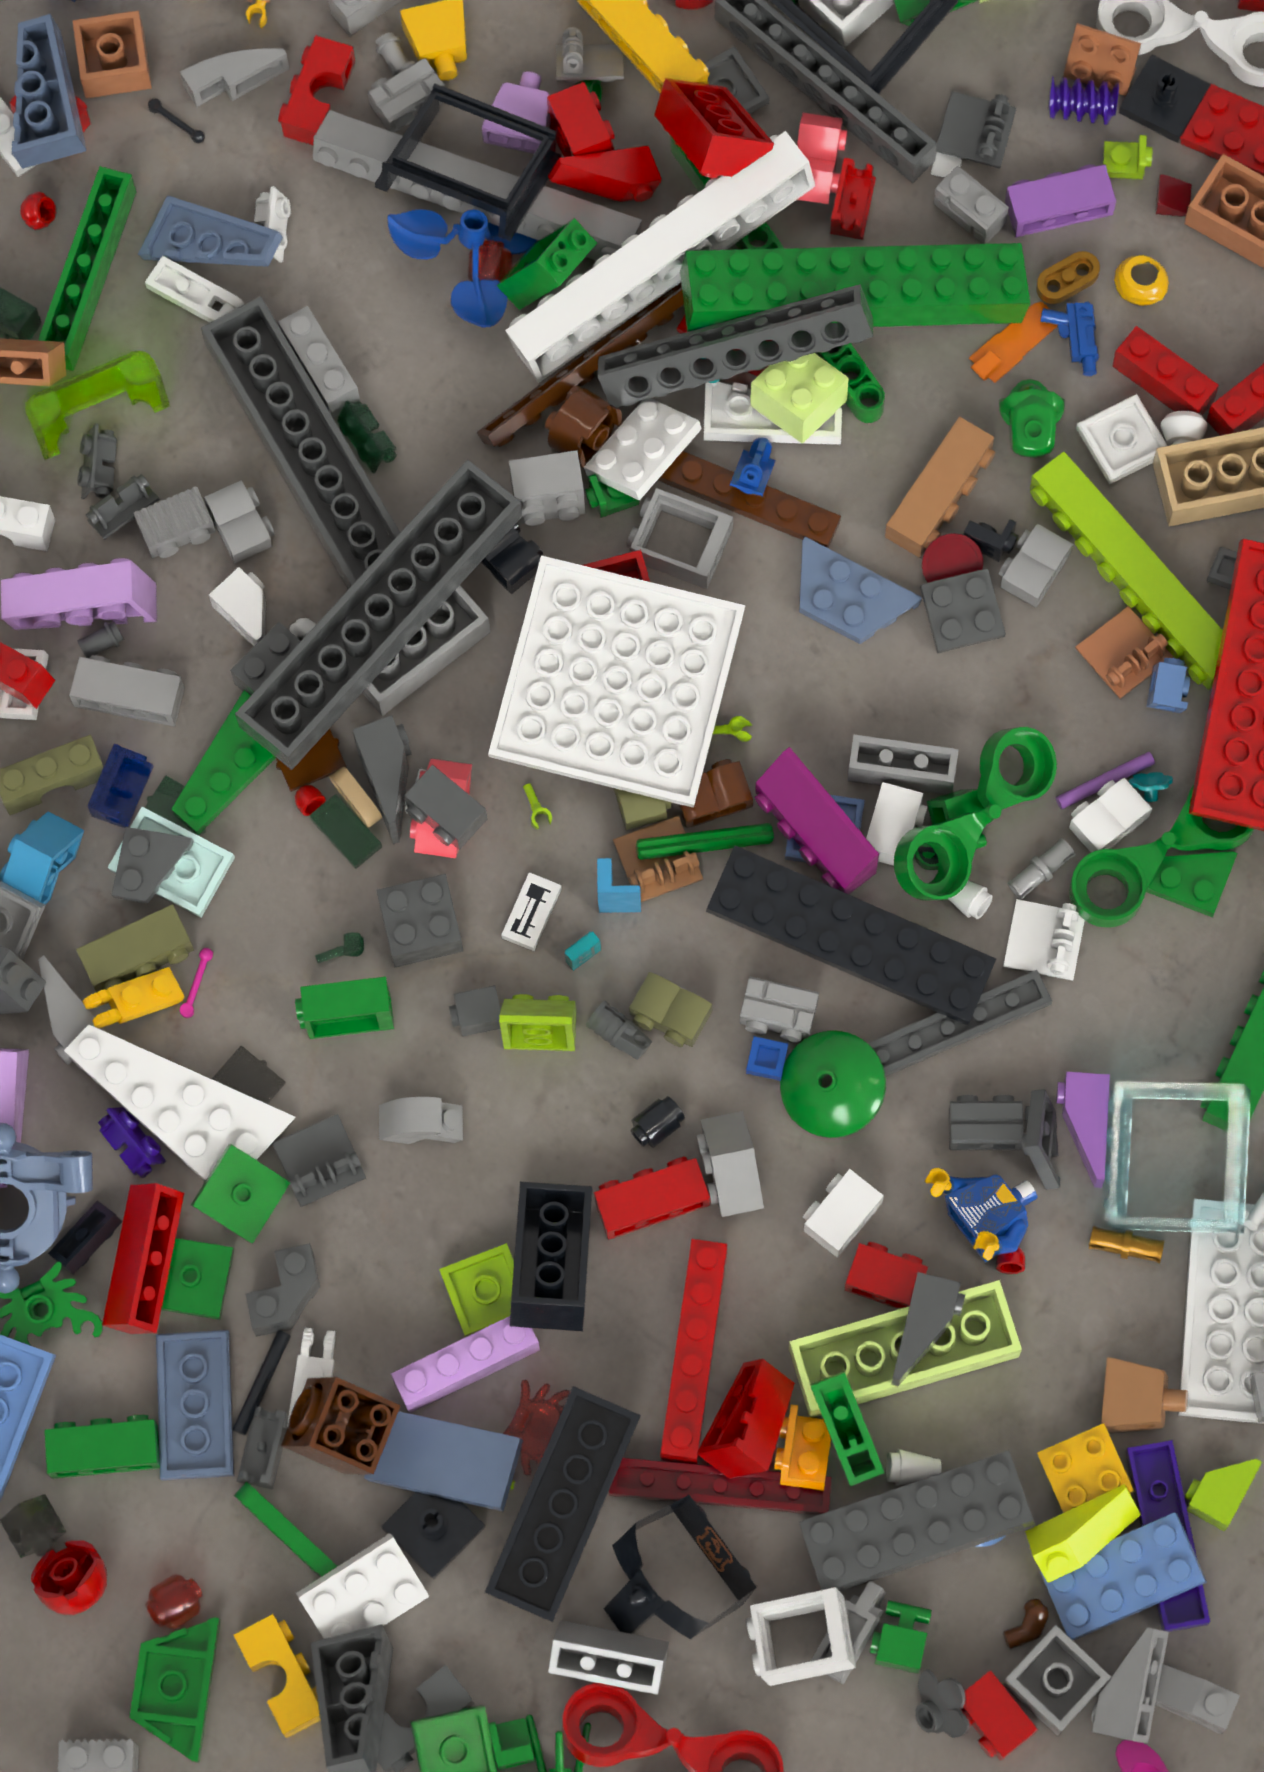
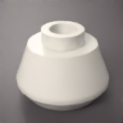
M1176 411L1167 414L1161 421L1160 427L1167 445L1170 446L1203 439L1208 424L1198 413Z

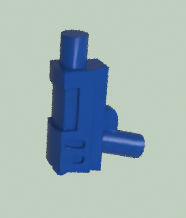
M1090 302L1067 303L1066 313L1043 308L1040 322L1058 325L1059 335L1062 338L1069 337L1071 362L1082 363L1083 375H1095L1097 373L1096 361L1099 359V352L1095 343L1094 331L1096 324L1093 304H1090Z

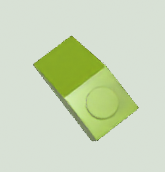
M1252 1459L1206 1472L1201 1481L1194 1478L1184 1498L1190 1501L1187 1511L1225 1532L1262 1462L1258 1459Z

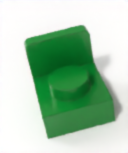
M595 474L588 476L589 488L585 489V494L591 509L597 507L601 518L640 504L639 500L599 482Z

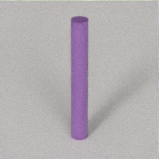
M1147 752L1057 796L1056 801L1059 807L1064 809L1097 793L1111 780L1117 783L1123 778L1130 777L1154 765L1155 760L1152 754Z

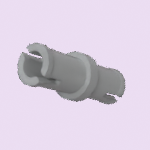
M1061 838L1039 858L1037 856L1033 857L1030 860V865L1015 878L1008 881L1007 884L1012 892L1022 900L1044 880L1046 882L1050 881L1053 878V873L1068 860L1075 857L1076 854L1072 847Z

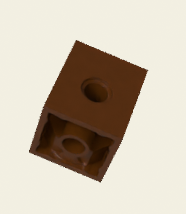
M338 1377L307 1378L303 1391L291 1412L289 1425L281 1447L343 1474L374 1475L401 1405Z

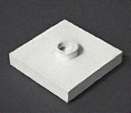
M1137 394L1076 425L1077 431L1109 485L1152 464L1156 448L1168 446Z

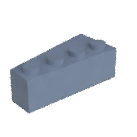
M51 14L18 23L16 55L18 73L17 81H15L16 112L13 113L15 132L11 153L21 168L24 169L85 152L87 149L61 30Z

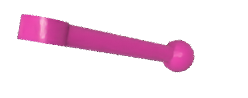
M203 948L200 951L201 961L187 1001L180 1006L179 1011L184 1018H190L194 1014L192 1005L207 962L213 957V951L209 948Z

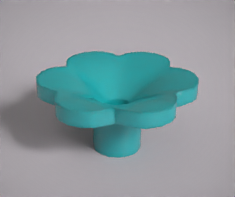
M1161 772L1139 773L1133 775L1129 783L1132 787L1144 791L1145 801L1155 802L1158 801V790L1168 788L1169 784L1173 783V777L1164 775Z

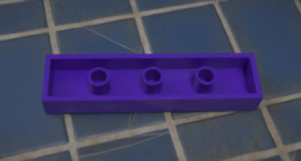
M1173 1440L1127 1448L1125 1453L1132 1487L1134 1489L1136 1505L1141 1514L1139 1516L1140 1526H1145L1176 1512L1197 1558ZM1203 1584L1157 1604L1162 1631L1171 1632L1205 1626L1210 1623Z

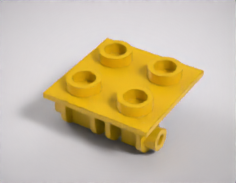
M1104 1423L1037 1452L1063 1513L1123 1484L1126 1485L1129 1493L1134 1492Z

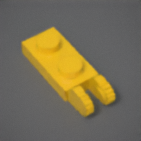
M170 967L111 986L107 990L104 989L84 998L83 1004L86 1009H91L109 1003L111 1010L102 1012L92 1019L96 1028H103L117 1022L122 1024L179 1004L185 996Z

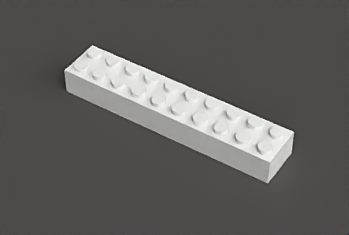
M786 131L779 136L773 135L769 137L774 143L773 149L732 177L718 175V178L710 179L702 191L695 196L688 195L683 198L677 205V208L671 213L655 218L650 223L649 228L643 233L627 238L619 250L612 255L606 254L600 257L594 263L591 270L584 275L578 274L572 277L560 292L555 295H547L538 303L536 309L527 315H519L510 323V327L505 331L516 353L538 383L681 282L680 270L686 251L727 250L815 187L808 159Z

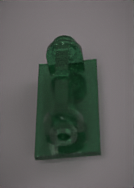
M349 400L346 401L337 419L340 430L345 436H348L356 448L359 458L367 464L372 473H376L382 460L389 463L397 457L395 453L396 447L384 430L374 434L371 432L378 429L380 424L366 404L362 405L358 401L351 405Z

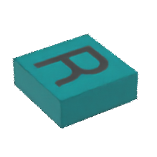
M590 931L565 950V961L573 971L601 951L600 939L593 931Z

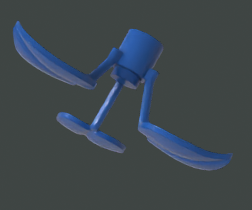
M474 209L464 212L460 219V225L454 224L453 230L447 236L445 220L441 215L431 210H411L401 214H389L387 218L388 229L394 243L403 253L415 259L426 260L435 258L439 254L440 244L446 245L458 235L459 241L466 248L472 249L473 281H462L454 287L450 299L454 312L463 320L483 328L492 327L502 319L507 307V296L496 286L499 283L497 279L486 278L479 281V246L484 243L486 237L490 245L496 243L502 252L515 255L526 253L537 239L520 233H515L511 241L498 237L499 226L489 223L483 212Z

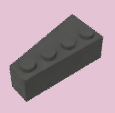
M382 1624L311 1642L325 1761L328 1772H376L393 1654L392 1644Z

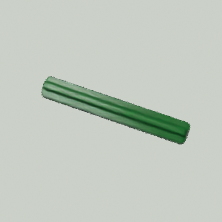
M770 823L644 838L637 840L636 854L638 859L644 860L683 855L686 851L691 854L694 852L731 849L735 845L747 847L770 844L773 842L774 832Z

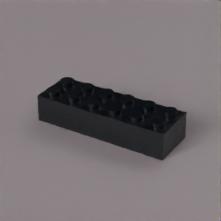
M572 1387L484 1593L546 1620L554 1621L641 1415L577 1387Z

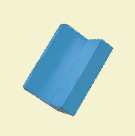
M597 858L599 913L641 912L640 886H613L612 858Z

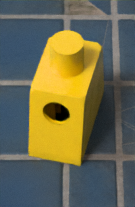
M444 0L400 10L402 28L417 61L423 58L426 59L432 68H436L437 75L441 81L454 79L458 75L455 63L467 60L463 0Z

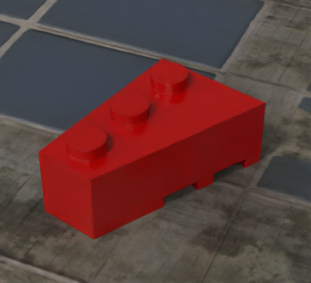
M763 1358L743 1363L696 1454L728 1478L768 1471L795 1383Z

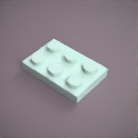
M141 807L130 828L189 837L194 840L192 848L183 854L174 866L175 870L159 885L156 895L202 918L232 864L235 855ZM122 843L108 866V869L114 873L117 871Z

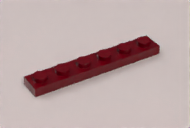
M623 1458L609 1489V1496L676 1502L690 1495L696 1504L820 1515L829 1512L832 1477L826 1476L824 1491L780 1485L781 1472L765 1471L728 1478L713 1466Z

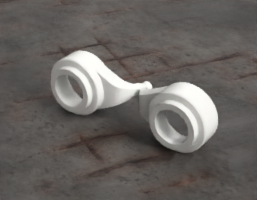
M1100 0L1096 19L1097 30L1141 43L1138 55L1145 54L1156 46L1181 41L1199 28L1208 47L1228 63L1229 68L1238 79L1252 86L1264 87V68L1250 65L1243 55V49L1249 44L1264 42V12H1255L1247 16L1226 20H1211L1204 11H1198L1196 14L1190 15L1179 9L1169 0ZM1136 11L1148 20L1150 28L1141 36L1127 37L1115 29L1112 21L1119 13Z

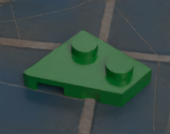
M1231 851L1165 856L1147 893L1213 918L1238 853Z

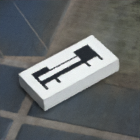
M528 873L501 934L502 939L535 951L562 886Z

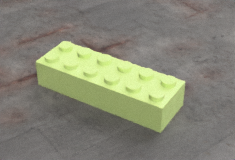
M1000 1280L958 1292L965 1294L961 1316L953 1314L951 1325L899 1386L891 1385L909 1307L790 1341L789 1352L809 1417L814 1418L822 1415L810 1384L845 1371L857 1404H862L1018 1358L1022 1348Z

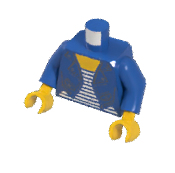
M933 1168L929 1172L925 1183L933 1184L930 1193L934 1197L941 1196L943 1192L947 1194L945 1195V1201L949 1217L985 1263L995 1255L1013 1253L1018 1249L1028 1227L1027 1212L1024 1206L1038 1198L1036 1191L1029 1181L1026 1180L1010 1189L999 1175H993L988 1178H959L949 1176L946 1171L940 1168Z

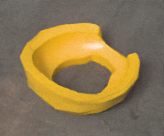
M1139 255L1126 258L1115 271L1114 281L1117 291L1123 299L1132 304L1141 306L1154 304L1162 300L1168 291L1169 280L1166 270L1158 261L1149 256ZM1149 262L1159 271L1157 278L1150 285H1140L1132 279L1131 270L1138 264Z

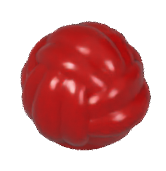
M34 192L28 195L21 203V217L31 229L41 230L46 228L55 219V203L45 193Z

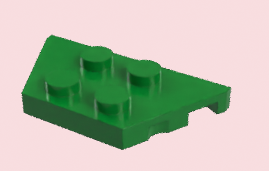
M214 1617L201 1624L171 1632L170 1635L161 1638L157 1637L140 1644L129 1716L131 1720L196 1763L200 1761L220 1627V1619Z

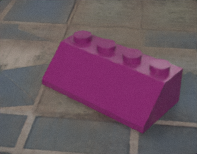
M788 747L757 780L755 786V793L757 795L754 798L765 813L771 811L779 822L776 824L780 832L788 840L794 838L801 847L799 853L804 861L811 867L815 864L822 872L821 879L823 883L846 894H850L877 873L879 853L793 750Z

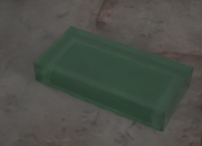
M337 794L333 795L309 815L310 820L355 869L382 848L381 842Z

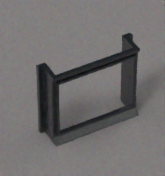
M770 0L831 56L877 94L884 90L959 2L958 0H929L930 3L870 72L791 0Z
M434 83L431 93L387 161L382 162V172L375 182V188L387 192L397 176L403 177L500 216L498 237L511 241L548 181L549 173L558 159L561 158V154L555 152L557 131ZM440 101L542 141L506 199L408 161V158L439 112Z

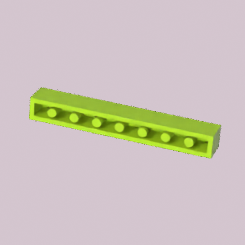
M1062 452L1032 475L1030 484L1031 496L1041 507L1045 505L1053 514L1052 518L1060 530L1063 532L1068 531L1073 536L1075 545L1080 553L1085 557L1090 556L1098 565L1097 570L1103 579L1107 582L1112 581L1118 587L1122 600L1130 608L1135 607L1143 616V623L1150 631L1162 634L1168 642L1166 649L1175 659L1180 658L1185 661V665L1188 667L1187 672L1192 680L1198 685L1203 684L1209 691L1213 686L1223 630L1065 452Z

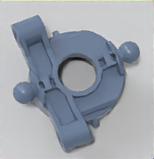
M0 1123V1184H9L20 1189L26 1196L29 1205L28 1216L22 1224L8 1230L0 1229V1292L6 1294L14 1291L20 1282L19 1273L14 1267L27 1264L43 1254L59 1235L66 1216L67 1206L76 1203V1196H67V1193H84L93 1190L91 1152L82 1150L41 1152L32 1146L16 1142V1133L12 1126Z

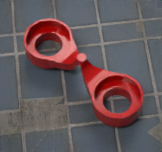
M602 1683L586 1685L569 1698L563 1711L562 1733L565 1745L575 1758L590 1766H613L625 1759L655 1755L672 1745L680 1761L689 1772H722L725 1766L737 1760L751 1761L762 1772H784L783 1760L778 1748L764 1735L749 1730H738L727 1734L689 1737L682 1734L677 1728L667 1730L653 1720L636 1703L632 1695L621 1687ZM593 1713H609L621 1723L623 1733L619 1740L612 1745L605 1747L593 1746L586 1742L581 1735L580 1725L583 1720Z

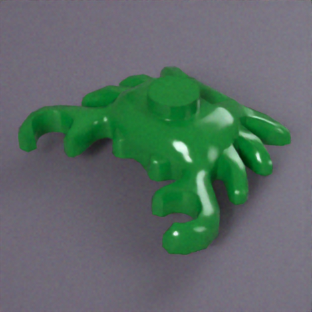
M59 1261L39 1281L23 1288H17L10 1293L4 1294L0 1292V1298L12 1299L9 1304L0 1309V1318H4L12 1313L11 1318L5 1323L0 1335L9 1337L15 1327L16 1334L14 1340L30 1346L31 1344L28 1341L29 1334L33 1333L35 1336L40 1337L49 1329L54 1327L61 1328L66 1317L71 1319L73 1331L77 1335L82 1332L83 1323L91 1321L94 1324V1331L92 1333L94 1338L101 1336L103 1323L95 1313L72 1306V1301L87 1303V1297L84 1295L64 1292V1289L73 1287L77 1283L75 1279L53 1281L62 1269V1263Z

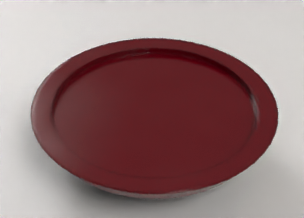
M950 533L936 538L927 547L922 559V571L927 583L983 570V556L980 548L972 539L962 534Z

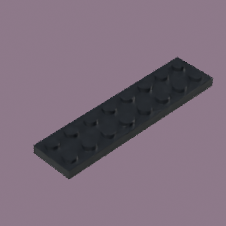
M736 845L731 852L706 909V912L966 1025L971 1021L996 962V958Z

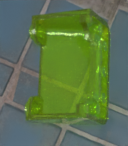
M127 350L68 375L51 386H43L28 393L23 399L22 409L44 460L60 454L59 439L62 434L69 433L64 417L126 391L132 405L137 404L138 401L147 403L152 407L154 413L170 407L161 374L151 355L141 350Z

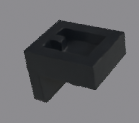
M1011 519L1007 523L1002 535L998 534L989 524L983 522L977 524L971 520L963 534L978 545L982 554L998 562L1004 552L1011 553L1019 535L1015 534L1016 521Z

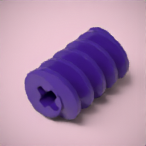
M1052 76L1048 104L1050 118L1055 119L1058 111L1062 110L1064 120L1068 121L1073 111L1078 122H1081L1085 114L1088 113L1090 122L1095 124L1100 114L1102 115L1104 125H1108L1112 116L1116 115L1119 83H1116L1112 91L1109 92L1106 81H1103L1099 89L1096 90L1094 81L1089 80L1085 89H1082L1079 78H1076L1072 86L1069 87L1067 77H1062L1058 86H1056Z

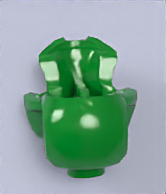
M1022 380L1006 398L999 400V412L1009 426L1011 449L1015 454L1028 458L1043 457L1051 453L1055 444L1056 424L1065 411V399L1055 392L1049 391L1037 380Z

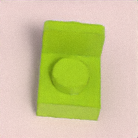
M1139 135L1138 142L1104 141L1103 165H1106L1109 178L1143 179L1145 167H1151L1152 147L1146 146L1147 135Z

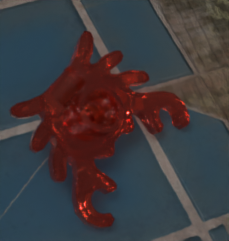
M524 1379L521 1383L519 1407L510 1425L502 1434L519 1437L523 1440L521 1466L524 1474L529 1476L531 1475L529 1460L533 1459L538 1469L565 1406L559 1405L558 1402L567 1398L570 1391L565 1389L544 1400L550 1390V1385L546 1383L537 1391L534 1398L530 1399L529 1382Z

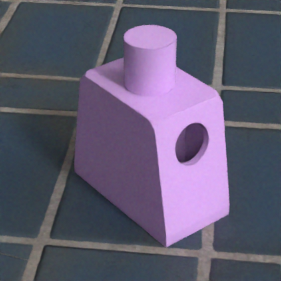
M523 72L519 85L511 83L502 84L492 106L547 128L549 126L547 96H549V93L539 90L542 78L538 74ZM486 119L482 125L484 143L534 154L542 142Z

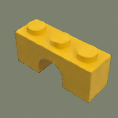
M272 1614L234 1634L253 1672L267 1665L280 1666L286 1672L287 1682L284 1690L267 1701L283 1735L288 1738L320 1721L316 1687L311 1688L305 1676L311 1673V1670L302 1652L297 1655L294 1654L289 1642L295 1638L286 1620L278 1622L277 1618Z

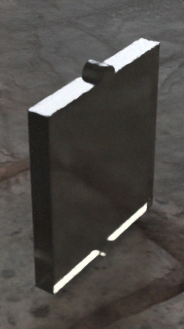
M243 1046L236 1050L212 1078L216 1082L266 1104L286 1084L282 1078L267 1067L265 1060H258Z

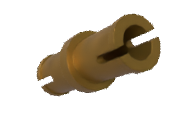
M1093 1226L1089 1249L1121 1254L1120 1258L1128 1259V1256L1160 1263L1165 1240L1160 1241L1136 1236L1130 1230L1122 1233Z

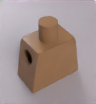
M1107 1357L1101 1424H1105L1108 1433L1162 1429L1165 1426L1166 1411H1187L1188 1390L1168 1389V1376L1165 1371Z

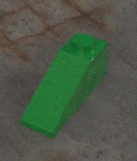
M845 1371L810 1384L850 1486L885 1473Z

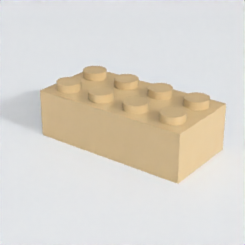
M1264 427L1156 448L1153 467L1168 527L1264 508Z

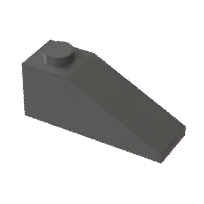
M920 1272L917 1273L891 1385L899 1386L951 1325L953 1314L961 1316L965 1294L958 1293L961 1282Z

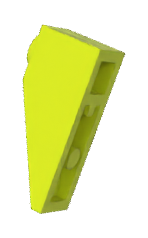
M1123 1484L1028 1529L1025 1533L1032 1555L1049 1583L1081 1568L1141 1514L1126 1485Z

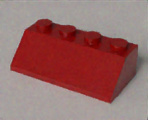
M665 78L654 116L661 123L663 129L674 139L675 144L687 155L686 157L697 167L701 175L709 178H718V175L732 177L773 149V141L726 87Z

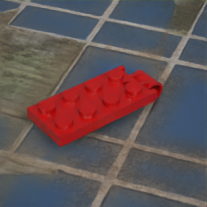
M1211 84L1181 136V144L1217 160L1220 159L1222 154H1225L1264 176V106Z

